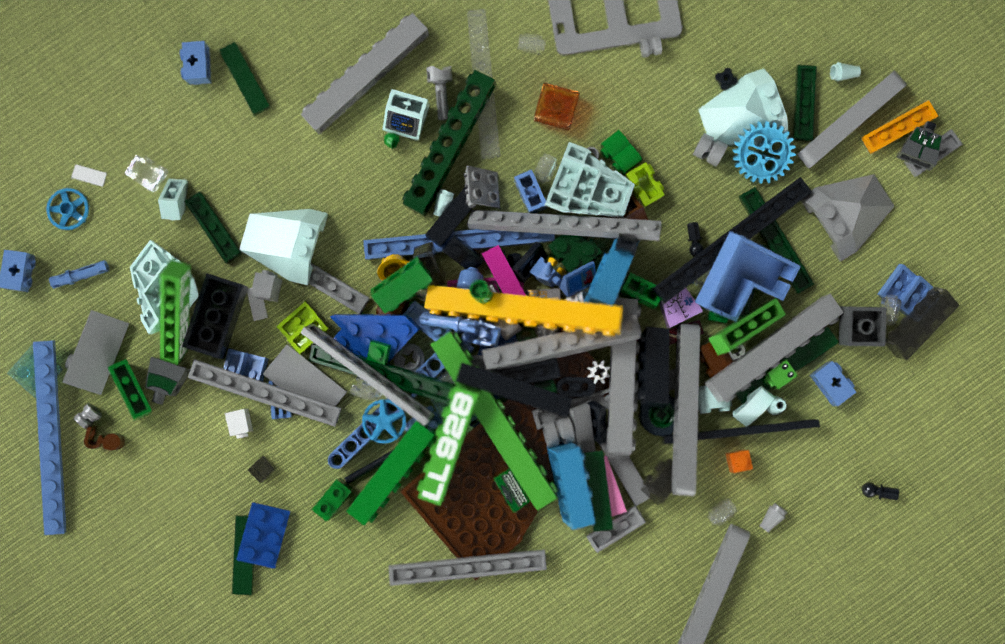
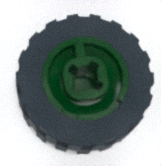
M669 395V404L664 408L640 407V423L650 434L667 436L674 432V397Z

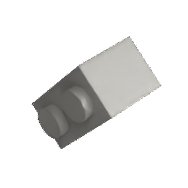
M262 270V273L255 272L251 295L258 299L278 303L282 280L277 278L278 275L271 271Z

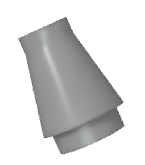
M776 503L772 506L770 505L760 527L769 533L786 518L787 512Z

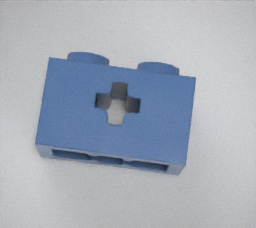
M205 41L182 42V49H180V58L183 61V67L181 68L182 79L189 85L211 83L210 49Z
M532 169L514 177L515 185L528 213H537L547 208L545 206L546 200Z
M4 250L0 271V288L29 292V288L32 286V269H34L36 263L35 255L26 252Z
M829 361L809 376L832 406H839L856 393L853 389L855 386L849 378H845L841 373L843 370L838 363ZM832 379H836V381H837V382H835V385H836V386H832V385H831V384L833 383V380H832Z

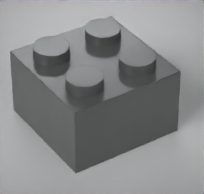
M840 306L844 313L839 316V345L885 346L887 307Z

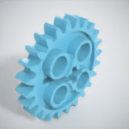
M759 121L757 122V127L750 124L751 130L743 129L744 136L737 135L741 139L740 142L734 141V144L738 146V148L732 149L737 154L732 157L733 160L738 161L735 167H741L738 172L740 174L746 172L744 175L745 179L751 176L752 182H755L758 178L760 184H762L764 179L770 183L771 177L777 181L778 174L784 176L783 170H790L787 164L794 163L790 157L796 156L791 151L796 146L789 144L794 139L792 137L786 138L789 132H783V126L777 128V123L775 122L772 123L771 127L768 121H765L764 126ZM757 136H762V142L755 145L754 139ZM775 142H780V148L773 151L772 145ZM751 146L761 151L767 150L770 154L779 155L780 157L777 159L767 154L761 155L758 151L749 150L748 147ZM751 154H755V160L751 163H748L747 157ZM768 160H773V166L768 169L765 168V163Z

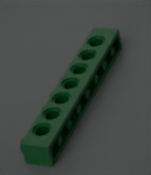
M474 70L473 74L470 73L468 75L466 87L459 92L455 107H451L447 117L449 118L447 122L443 123L438 133L440 135L430 145L428 157H424L421 162V170L418 174L414 175L410 190H407L403 195L402 204L426 217L436 198L437 192L439 193L440 188L497 86L495 79L477 70ZM473 90H480L479 95L471 96ZM465 106L471 107L468 113H462V109ZM455 123H462L460 129H453ZM447 139H452V145L445 147L444 142ZM437 156H443L444 159L441 163H435ZM434 172V178L426 180V175ZM425 189L424 196L417 197L418 190Z

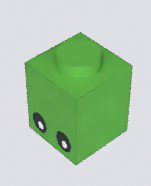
M787 360L780 361L781 363L777 367L770 368L765 372L766 378L764 380L770 388L780 389L798 376Z

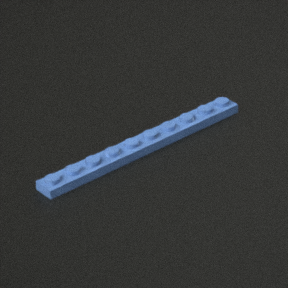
M473 229L454 231L441 247L427 238L426 234L363 240L365 260L383 259L392 254H398L403 257L444 253L442 251L444 246L454 235L474 250L493 248L497 245L505 247L534 244L535 242H553L555 236L554 234Z
M55 341L33 342L44 535L66 533L56 347Z

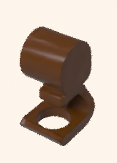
M97 426L87 428L84 445L89 449L103 446L107 450H119L125 444V438L119 433H111L107 436L99 435L97 441L93 442Z

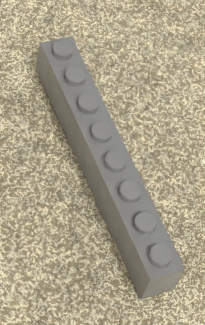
M413 13L403 17L400 24L395 29H390L382 41H377L369 53L361 55L358 59L359 62L354 66L348 67L340 79H335L327 91H322L317 96L316 101L306 105L302 110L301 116L320 135L429 36L428 29Z
M831 294L822 296L706 381V386L718 402L726 401L727 403L736 397L735 393L737 391L746 390L751 386L750 382L752 380H758L765 376V371L768 368L773 369L777 367L783 357H790L796 352L795 348L808 344L810 337L813 335L818 336L825 331L824 327L826 325H833L839 321V316L844 312Z
M616 298L613 306L623 308V318L634 315L640 317L641 305H638V299ZM636 340L611 346L606 454L630 455L632 451H635L636 440L632 439V432L636 431V419H633V412L637 411V400H634V392L638 390V381H635V373H638L639 362H635L636 354H639V343H636Z
M637 315L623 318L621 334H615L614 337L605 336L603 332L595 331V334L583 333V330L576 329L575 332L565 331L483 350L482 352L486 370L495 373L544 360L638 340L641 337V330Z

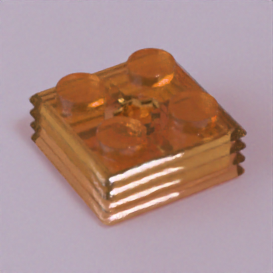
M543 83L534 121L570 130L580 92ZM556 103H558L560 107L558 108V110H554L553 107L556 105Z

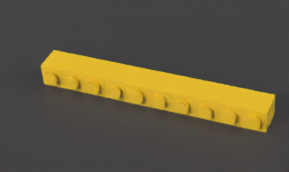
M434 285L428 286L424 306L432 315L441 316L442 313H445L453 318L462 315L472 320L486 318V321L497 323L498 320H504L506 324L517 325V322L525 323V326L528 327L544 325V328L555 330L556 327L564 328L563 330L575 332L576 329H579L587 334H595L596 331L603 332V335L614 337L615 334H621L624 313L623 308L618 306L493 292V297L488 303L481 304L471 296L469 289Z

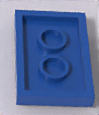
M252 502L236 560L275 569L290 511Z

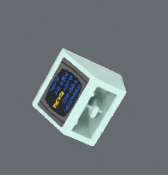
M391 89L385 110L383 131L419 141L430 106L428 99Z

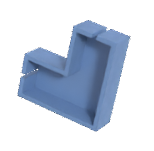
M729 232L695 303L737 322L753 288L783 301L791 285L778 280L779 276L793 282L801 266L740 235Z

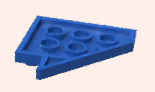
M334 314L330 317L341 328L333 339L352 353L367 357L370 341L372 340L391 345L387 364L421 329L407 314Z

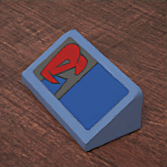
M591 261L563 276L559 288L567 297L591 285L596 274L595 263Z

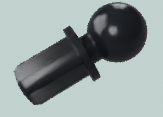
M698 222L687 224L689 235L687 241L692 242L689 252L693 257L704 250V246L699 242V240H703V237L700 236Z
M867 482L862 486V493L868 498L879 495L880 500L881 498L898 500L899 489L885 487L883 484L879 488L871 482Z

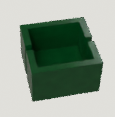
M561 235L547 247L557 262L562 257L563 261L560 266L567 274L594 261L602 253L592 239L587 240L588 236Z

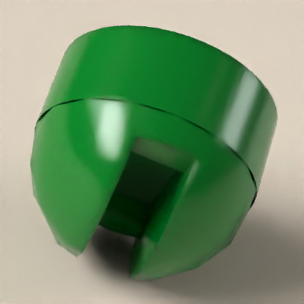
M392 132L385 134L384 144L391 149L396 148L400 136Z

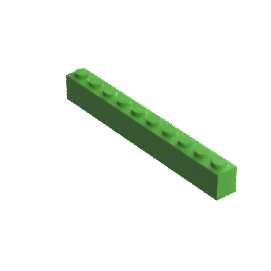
M451 331L430 345L455 382L462 362L472 366L474 364L471 361L473 356L469 350L463 349L461 345L463 341L458 333L454 334ZM472 388L481 391L474 410L475 415L536 510L538 511L557 499L556 492H558V488L553 481H548L546 477L548 473L543 465L539 466L537 464L535 452L532 448L528 450L525 445L527 441L524 435L516 431L514 428L516 423L510 415L507 416L503 411L505 406L500 399L496 400L491 393Z

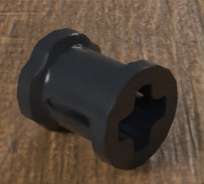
M619 234L615 251L622 250L634 256L639 239H630Z

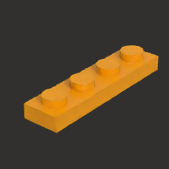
M928 100L868 133L861 139L870 154L912 132L916 127L923 126L926 121H932L937 118L938 114Z

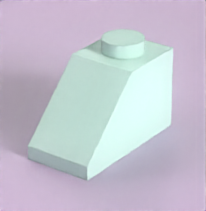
M168 179L158 199L161 219L181 220L186 209L184 201L187 197V180Z

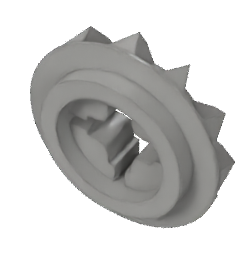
M407 343L394 357L395 366L416 372L424 363L423 351L417 345ZM414 351L412 358L416 364L409 362L404 366L406 359L402 354L409 356Z

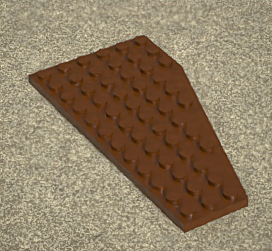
M587 351L556 358L561 378L587 377L590 374V370L587 367L592 368L594 366L593 361H595ZM596 368L597 371L594 372V375H599V377H601L600 373L603 372V370ZM609 377L604 378V384L597 380L594 393L609 388ZM560 378L553 379L555 386ZM564 383L562 389L564 391L568 390L569 385ZM586 383L582 384V390L585 391L588 389V385ZM507 399L503 402L505 406L503 411L507 416L510 415L516 423L514 426L516 431L524 435L527 441L525 445L528 450L532 448L537 456L535 460L539 466L543 465L548 475L546 477L548 481L554 482L543 428L537 430L532 411L537 410V408ZM481 423L466 434L445 499L440 506L418 498L420 491H417L420 480L425 478L426 473L424 472L420 473L400 490L402 495L456 558L509 553L522 541L524 534L538 513L528 496L527 498L530 502L513 513L494 480V477L509 469V466Z

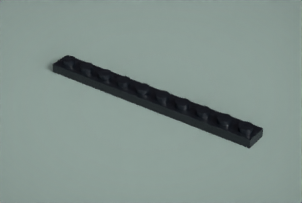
M799 177L652 288L653 291L665 304L712 268L729 232L749 240L812 191L803 179Z

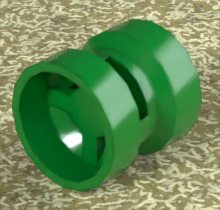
M477 280L471 284L470 294L478 303L485 304L492 299L493 291L485 281Z

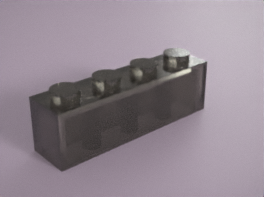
M934 287L927 292L926 297L914 306L909 315L905 316L900 324L888 333L885 345L896 357L908 360L957 309L959 304L947 289Z

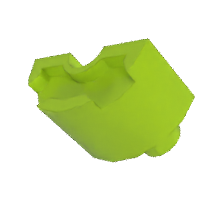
M646 162L626 174V177L635 184L632 191L637 199L640 198L644 207L664 196L663 185L659 180L657 182L654 180V169L650 164L647 165Z

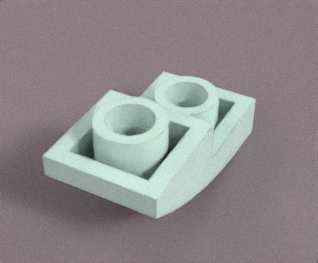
M760 386L747 395V401L733 411V417L747 427L770 406L775 396Z

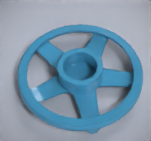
M64 188L56 191L50 197L46 212L49 221L55 227L62 230H72L86 222L89 214V204L86 196L80 191L73 188ZM66 191L77 193L80 198L70 202ZM60 193L62 198L60 205L50 206L53 198ZM84 202L85 212L82 217L76 211V208ZM50 212L62 214L59 224L52 219ZM69 217L79 221L73 226H65Z
M377 400L366 408L362 416V426L364 432L371 440L378 443H390L397 440L404 432L406 416L403 409L391 400ZM386 403L394 405L400 412L389 415ZM380 404V414L378 416L368 414L372 407ZM402 417V428L397 433L392 426V422ZM366 420L377 425L372 435L367 429ZM383 430H387L393 436V438L388 440L377 439Z

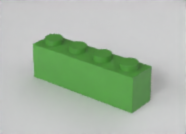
M777 298L763 303L738 319L737 322H733L708 339L717 355H721L733 350L786 314Z

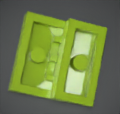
M306 301L276 326L299 354L314 343L301 333L305 326L314 324L324 332L329 330Z

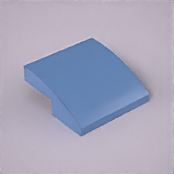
M898 264L877 295L901 313L912 318L934 287L923 277L916 276L904 264Z
M228 349L223 369L263 382V373L266 370L269 359Z

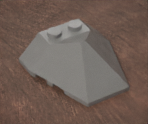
M874 174L816 187L801 200L809 214L811 212L815 213L831 238L833 244L830 247L840 262L860 249L894 207V204Z

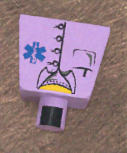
M687 288L665 304L661 300L659 302L667 329L703 312L701 307L695 303V299Z

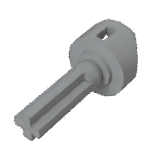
M434 66L427 67V82L435 84L438 120H448L449 117L447 115L449 111L445 83L453 81L451 66L445 67L442 70Z

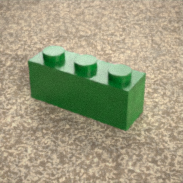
M417 256L370 289L371 297L385 314L388 311H394L401 302L413 298L420 289H426L433 281L432 274Z
M127 359L109 366L108 371L133 421L151 414L152 409Z

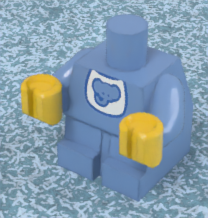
M540 257L529 271L536 280L550 287L560 286L561 276L566 275V271L563 268L558 267L557 271L552 268V266L555 267L558 264L557 260L552 257L548 259V262Z

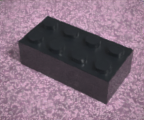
M206 273L182 347L215 358L225 359L248 287Z

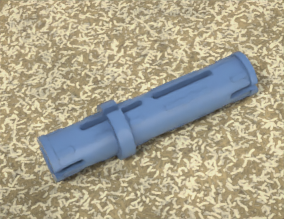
M106 260L76 270H66L65 273L49 277L51 287L55 289L67 284L73 285L79 280L109 272L110 269Z
M427 313L421 315L422 318L428 319H421V325L475 334L479 330L471 327H479L478 321Z

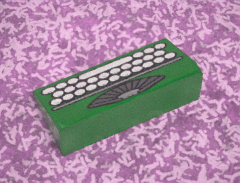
M510 468L494 477L513 513L530 502Z

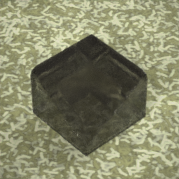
M263 455L247 470L259 483H264L277 468Z

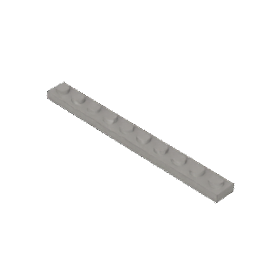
M471 210L467 223L469 229L618 238V235L622 234L623 237L630 239L638 238L639 240L654 241L660 240L662 221L485 210Z

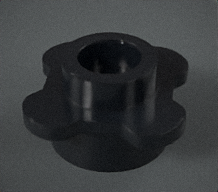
M725 68L722 73L715 75V80L722 90H727L728 87L737 83V78L733 76L730 68Z

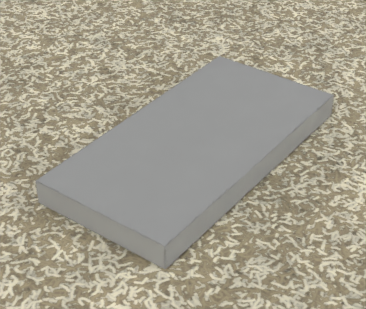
M91 310L63 383L101 395L110 374L108 367L114 364L129 323Z
M286 344L263 373L265 377L280 388L337 406L347 393L345 389L288 344Z

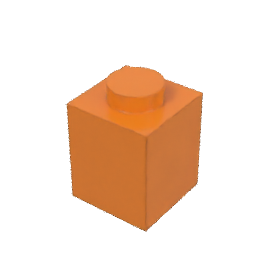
M743 449L725 453L729 472L737 473L753 469L749 450Z

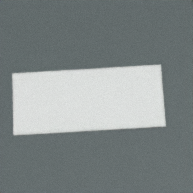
M75 165L71 178L103 187L107 173Z
M249 288L247 294L253 320L257 321L268 318L264 300L252 296V288Z

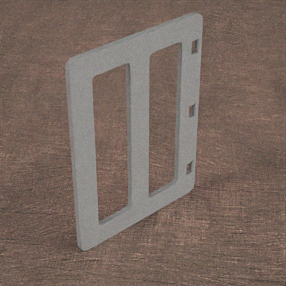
M548 0L556 50L560 55L565 56L638 44L641 38L652 39L653 36H660V39L663 40L678 37L682 32L677 0H657L660 21L630 26L627 24L623 0H604L608 29L577 34L570 0ZM557 24L564 25L565 33H558Z

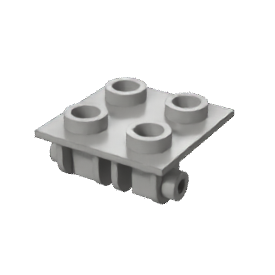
M467 165L464 177L465 188H467L465 189V193H467L466 204H468V207H475L476 204L500 208L498 173Z

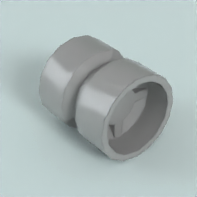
M704 133L692 155L701 160L706 158L707 163L716 167L728 145L719 140L715 142L714 137Z
M569 417L558 419L557 423L554 421L542 423V426H544V438L548 448L558 446L560 442L563 444L575 442L573 426Z

